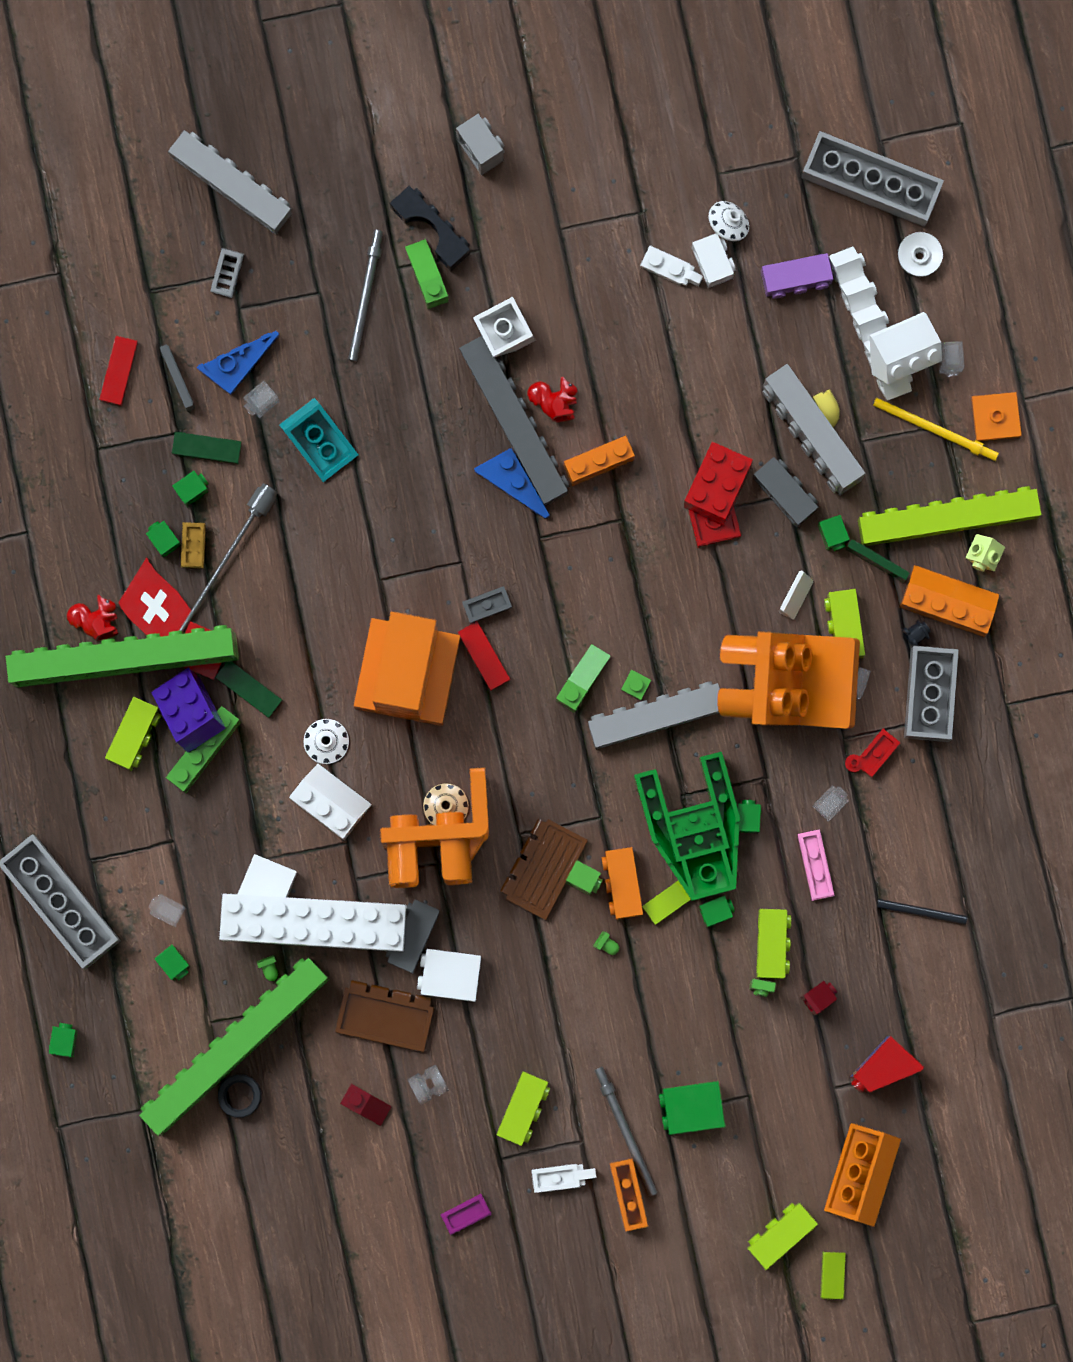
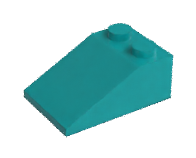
M315 398L279 425L323 482L358 456V453Z

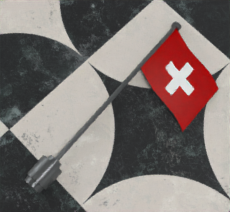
M264 483L257 487L247 503V506L250 507L248 510L251 513L250 517L192 610L178 591L156 572L146 557L118 602L126 616L146 635L160 634V636H169V632L182 631L183 633L254 517L260 518L261 515L266 517L277 499L275 496L278 492Z

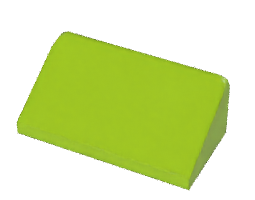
M822 1252L820 1298L844 1299L845 1253Z

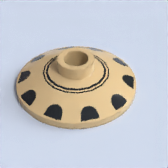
M439 784L433 787L427 793L423 804L425 816L433 825H436V814L463 812L465 819L469 807L465 793L453 784ZM444 801L450 803V808L447 810L441 807Z

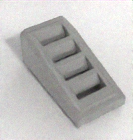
M225 248L221 249L210 292L232 298L244 258L243 253ZM225 257L237 259V262L226 261ZM223 265L235 268L234 272L222 269ZM220 274L232 276V281L220 278ZM218 282L230 285V288L218 287L217 284Z

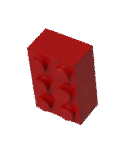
M712 442L684 500V508L725 526L752 468L753 459Z

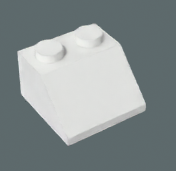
M513 297L473 317L493 357L517 351L536 341Z

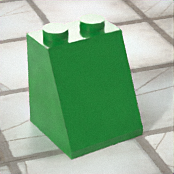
M719 1081L662 1089L663 1094H659L660 1107H665L666 1116L662 1117L663 1129L668 1130L669 1134L725 1127Z

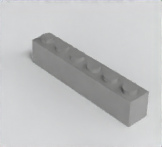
M184 130L169 149L170 157L267 229L277 234L292 214L291 208H289L290 204L281 197L279 199L274 197L272 190L264 184L259 186L255 183V178L248 172L244 171L242 173L236 169L237 165L232 160L221 158L219 151L213 146L209 145L206 147L201 143L202 139L193 132L189 134Z
M706 682L699 685L700 689L693 691L690 688L677 691L678 695L673 697L665 694L656 697V702L649 704L647 700L634 704L635 708L626 710V707H621L613 710L612 715L604 716V713L592 716V720L588 721V727L595 750L718 714L717 697L720 690L718 683Z

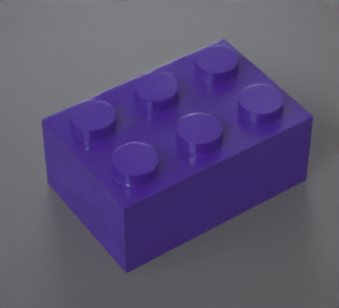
M189 667L151 692L175 741L188 753L225 729L201 679Z

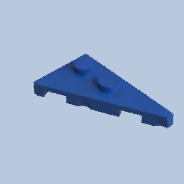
M277 331L267 333L251 343L243 344L227 354L219 355L214 360L198 365L197 369L229 395H232L280 335Z
M512 448L474 468L476 474L481 475L545 519L550 517Z

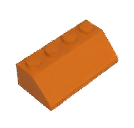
M914 565L900 608L985 637L988 634L996 610L999 594Z
M851 1123L824 1211L874 1227L901 1139Z

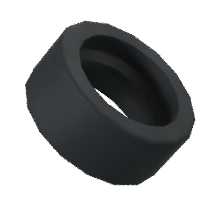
M246 1075L228 1077L218 1090V1102L221 1109L233 1117L244 1118L252 1115L259 1108L262 1101V1092L259 1084L253 1078ZM235 1083H245L253 1092L252 1103L242 1110L232 1108L226 1099L229 1087Z

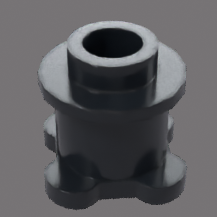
M916 620L914 625L908 629L905 627L902 630L912 647L918 646V643L925 638L927 640L930 638L928 634L931 631L924 621L920 623L919 620Z

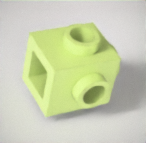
M976 534L966 559L973 563L972 567L982 572L985 569L995 571L1005 547L993 538Z

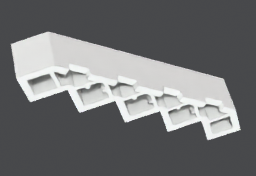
M851 247L828 257L835 281L839 283L842 298L847 310H850L853 317V325L859 340L861 339L863 342L865 354L871 367L869 335L887 328L886 324L889 323L886 312H881L876 304L874 295H877V290L874 283H869L864 275L863 266H865V260L862 254H858L854 247ZM909 375L890 384H886L878 379L877 384L888 401L911 392L910 382L913 379L912 375Z

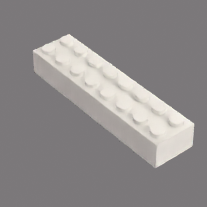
M223 894L219 940L404 952L407 906L400 904Z

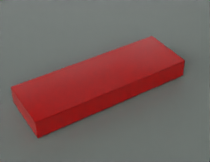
M120 336L115 337L99 398L100 401L122 406L138 345L137 340Z
M477 621L458 631V635H460L462 642L490 691L510 681L508 674Z

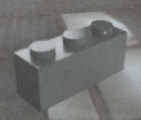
M773 457L754 473L752 478L797 528L817 511L818 506L816 504L818 501L811 493L806 494L801 488L803 487L801 481L796 476H790L787 472L788 467L781 459L777 461Z
M414 900L413 904L408 903L406 908L404 952L387 951L385 957L389 958V964L412 974L414 973L440 910L418 900Z

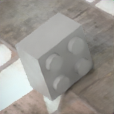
M477 114L456 128L457 141L474 166L483 175L503 162L504 144L498 136H493L491 132L492 127L486 118L482 119Z

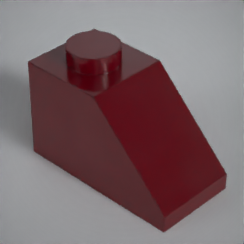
M822 981L800 998L811 1013L816 1015L837 1000L835 996L837 991L830 982L826 984L825 981Z
M353 1084L350 1085L340 1103L379 1126L382 1125L392 1107Z

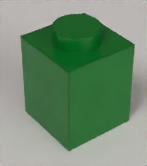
M192 471L172 485L186 507L209 492L206 488L209 483L202 473L197 475L195 471Z
M841 515L819 522L818 528L827 550L833 549L836 552L846 548L845 544L850 539Z
M157 521L148 528L149 532L146 535L163 558L182 546L165 521L161 523Z
M742 800V804L738 803L737 805L740 816L739 833L758 834L760 832L761 805H757L755 800Z
M725 896L698 906L706 928L731 919L733 917L732 913L735 912L731 899L726 900Z
M170 945L154 958L172 981L175 979L180 981L189 973L187 969L191 966L174 945Z
M59 1023V1027L53 1026L48 1054L74 1057L78 1030L72 1029V1024Z

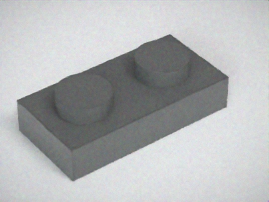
M504 586L462 602L470 624L512 608Z

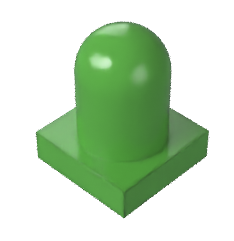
M602 931L593 947L598 950L602 949L610 955L617 954L619 952V945L609 938L610 935L607 932Z
M274 955L257 961L258 968H262L264 976L268 981H274L278 977Z

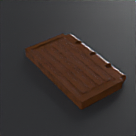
M538 819L531 831V834L538 837L537 841L528 837L520 852L528 858L525 861L517 857L510 871V874L517 878L514 881L507 877L500 892L507 895L506 900L546 920L588 840L549 819L546 823Z
M351 980L350 988H345L335 1029L336 1033L424 1052L434 1007H430V997L416 994L414 1003L410 1002L412 993L394 989L392 998H389V988L372 984L370 993H367V983Z

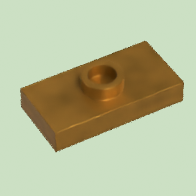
M183 522L181 568L204 569L205 523Z

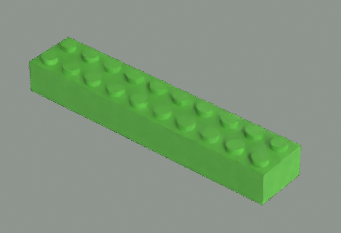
M227 625L215 626L214 630L205 631V628H196L187 634H182V631L169 632V636L148 634L146 639H138L137 636L125 637L122 642H115V639H106L101 641L102 644L93 645L92 642L79 643V647L58 645L56 650H48L47 647L35 648L32 653H25V650L12 651V655L6 656L8 683L16 688L239 660L236 633L231 628H227Z
M302 958L293 966L295 971L291 975H283L276 982L278 985L273 991L267 990L259 998L261 1002L256 1007L251 1005L242 1014L244 1018L239 1023L234 1021L226 1028L227 1034L223 1038L217 1037L208 1045L211 1049L206 1054L201 1052L191 1061L194 1065L190 1069H182L175 1076L176 1082L172 1085L166 1084L158 1092L160 1096L155 1101L149 1100L141 1108L143 1112L139 1116L158 1136L166 1133L329 981L311 959L308 958L305 961Z

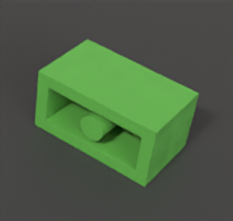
M576 860L566 879V884L590 896L591 892H597L602 883V879L599 878L601 873Z

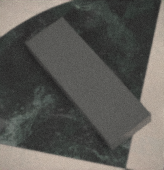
M164 345L160 347V350L187 412L194 410L195 406L169 346Z

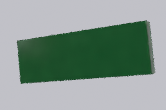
M175 432L172 455L239 464L242 441Z
M853 539L845 549L902 583L906 581L910 574L905 569Z
M232 661L226 662L215 676L216 679L268 718L271 717L283 701Z

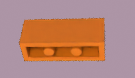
M623 436L564 461V468L572 486L634 461L635 455L627 437Z
M633 848L605 851V857H601L603 871L608 870L609 879L605 880L607 893L612 894V902H609L610 915H615L616 920L643 916Z
M633 1159L609 1163L625 1231L647 1227L648 1224Z

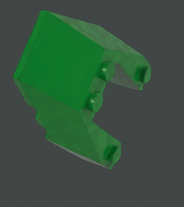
M722 751L699 758L710 802L668 813L657 770L654 769L634 775L635 785L652 842L692 901L736 889L740 816Z

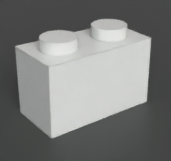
M716 233L692 243L691 248L708 288L733 279V271H736L732 258H727L725 253L727 246L723 238L720 239Z

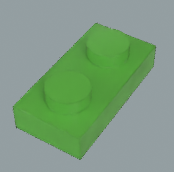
M752 979L749 990H754L753 995L767 997L769 993L772 994L774 992L776 983Z

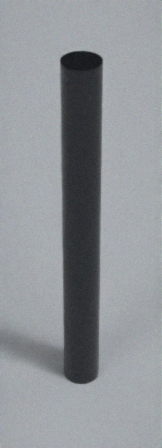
M882 899L877 901L876 908L964 925L967 923V916Z

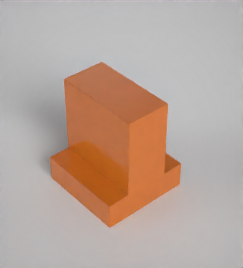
M392 611L389 621L371 618L354 708L443 726L461 639L460 635L438 631L436 620Z

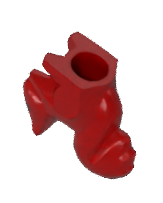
M564 377L560 379V391L552 393L550 386L542 381L529 386L527 391L529 401L533 402L535 406L540 405L542 411L553 422L557 423L574 419V411L569 409V406L576 404V398L573 396L577 394L578 390L572 383L567 382Z
M97 595L99 609L91 612L89 607L82 603H77L70 607L66 615L69 624L75 628L82 627L84 632L96 641L106 640L118 635L116 627L110 624V622L118 619L116 614L112 613L116 609V604L113 601Z

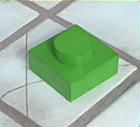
M631 670L621 691L641 701L651 680Z

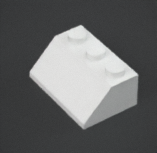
M924 312L869 335L872 375L886 384L893 383L942 361L941 341L927 314Z
M319 764L309 772L289 797L294 803L343 840L348 837L372 805Z

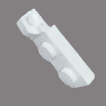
M649 246L640 265L641 268L680 286L681 284L686 286L688 282L699 286L703 277L694 272L695 267L652 246Z
M583 1164L532 1170L534 1192L575 1188L586 1185L585 1179L596 1178V1169L584 1170Z

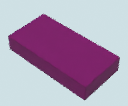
M479 1194L440 1215L450 1235L491 1215V1212L482 1194Z

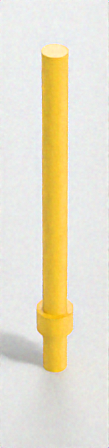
M876 398L873 406L961 445L977 456L980 454L994 461L997 459L998 452L984 447L983 443L977 440L973 442L879 398Z

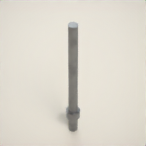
M374 230L372 244L368 247L367 256L369 258L348 357L350 361H357L377 259H380L382 250L380 249L383 232L380 230Z
M600 1067L594 1071L600 1082L602 1095L607 1098L648 1195L652 1196L658 1192L614 1094L616 1090L613 1084L609 1082L603 1067Z

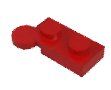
M882 729L860 756L852 754L846 758L845 767L850 772H858L861 769L872 778L900 742L885 729Z

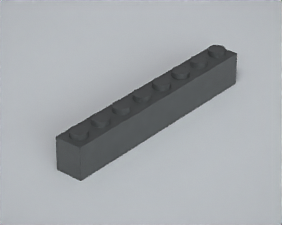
M483 336L460 347L462 356L544 506L568 495L567 488L570 485L564 475L559 476L556 470L559 468V465L554 456H548L545 449L549 447L543 436L538 437L535 430L538 427L533 417L528 418L524 412L527 406L522 397L517 399L514 393L517 390L511 378L506 379L503 373L506 368L501 359L496 360L493 357Z

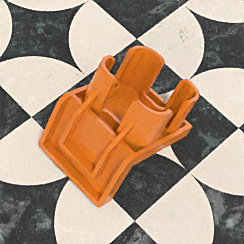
M758 632L757 636L726 635L721 645L720 660L723 663L756 665L754 689L751 690L720 689L717 697L720 715L722 717L752 719V724L853 728L855 726L860 640L848 637Z
M485 768L470 769L473 823H464L463 812L436 814V825L419 826L417 815L390 816V828H381V843L384 849H387L390 888H414L418 886L417 847L441 846L442 876L445 884L463 885L472 883L471 862L482 844L489 837Z

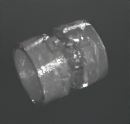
M436 1064L425 1069L423 1075L418 1073L407 1079L420 1105L432 1100V1095L440 1096L449 1091ZM430 1078L432 1079L435 1087L431 1089L428 1088L425 1082Z

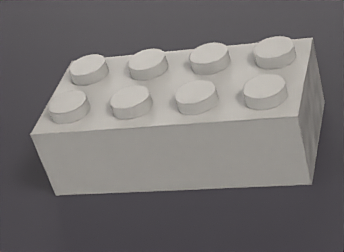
M913 646L911 648L904 738L950 742L952 740L958 663L957 649Z

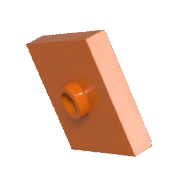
M1016 392L971 397L977 441L1021 437Z

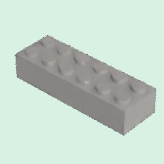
M819 131L801 177L923 227L927 224L944 182L942 179Z
M784 365L768 376L763 384V395L768 402L773 401L777 407L775 411L780 419H785L790 425L788 430L794 438L798 437L803 443L801 448L808 457L810 455L816 462L814 463L815 468L821 475L825 474L829 480L827 484L832 492L835 493L837 491L839 495H842L862 481L865 475L864 470L789 365Z
M34 834L0 860L2 870L82 969L86 970L121 941Z

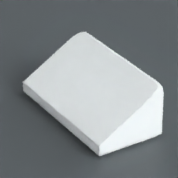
M799 571L779 610L780 614L790 619H795L813 584V580L805 572Z

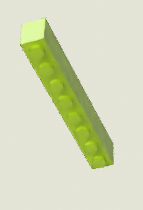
M1028 486L1018 488L1017 492L1008 493V490L997 491L995 496L986 497V494H977L970 500H964V497L953 498L951 503L942 504V501H933L926 507L914 504L907 506V510L898 511V508H890L884 510L885 513L876 514L875 511L865 512L862 514L863 517H859L858 526L862 545L871 546L1039 519L1041 510L1037 489L1031 490Z

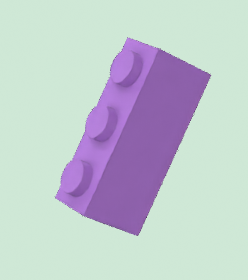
M828 253L762 266L761 269L766 297L772 296L773 299L784 297L785 293L793 291L794 294H801L807 292L808 288L816 287V290L825 289L833 281Z

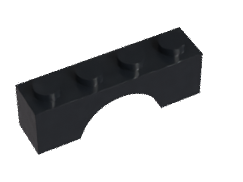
M408 186L390 202V209L405 224L419 221L427 223L435 229L439 237L435 256L451 272L470 255V249L468 248L470 244L463 236L458 237L453 232L455 228L448 220L443 221L438 216L440 213L434 205H427L423 200L425 198L424 195L417 188L413 190Z

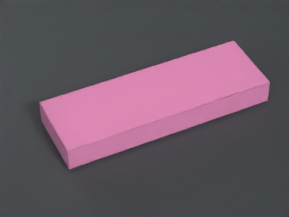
M820 829L797 834L812 901L835 896Z

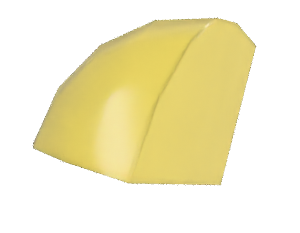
M829 389L825 393L821 392L813 396L812 399L834 428L839 420L840 409Z

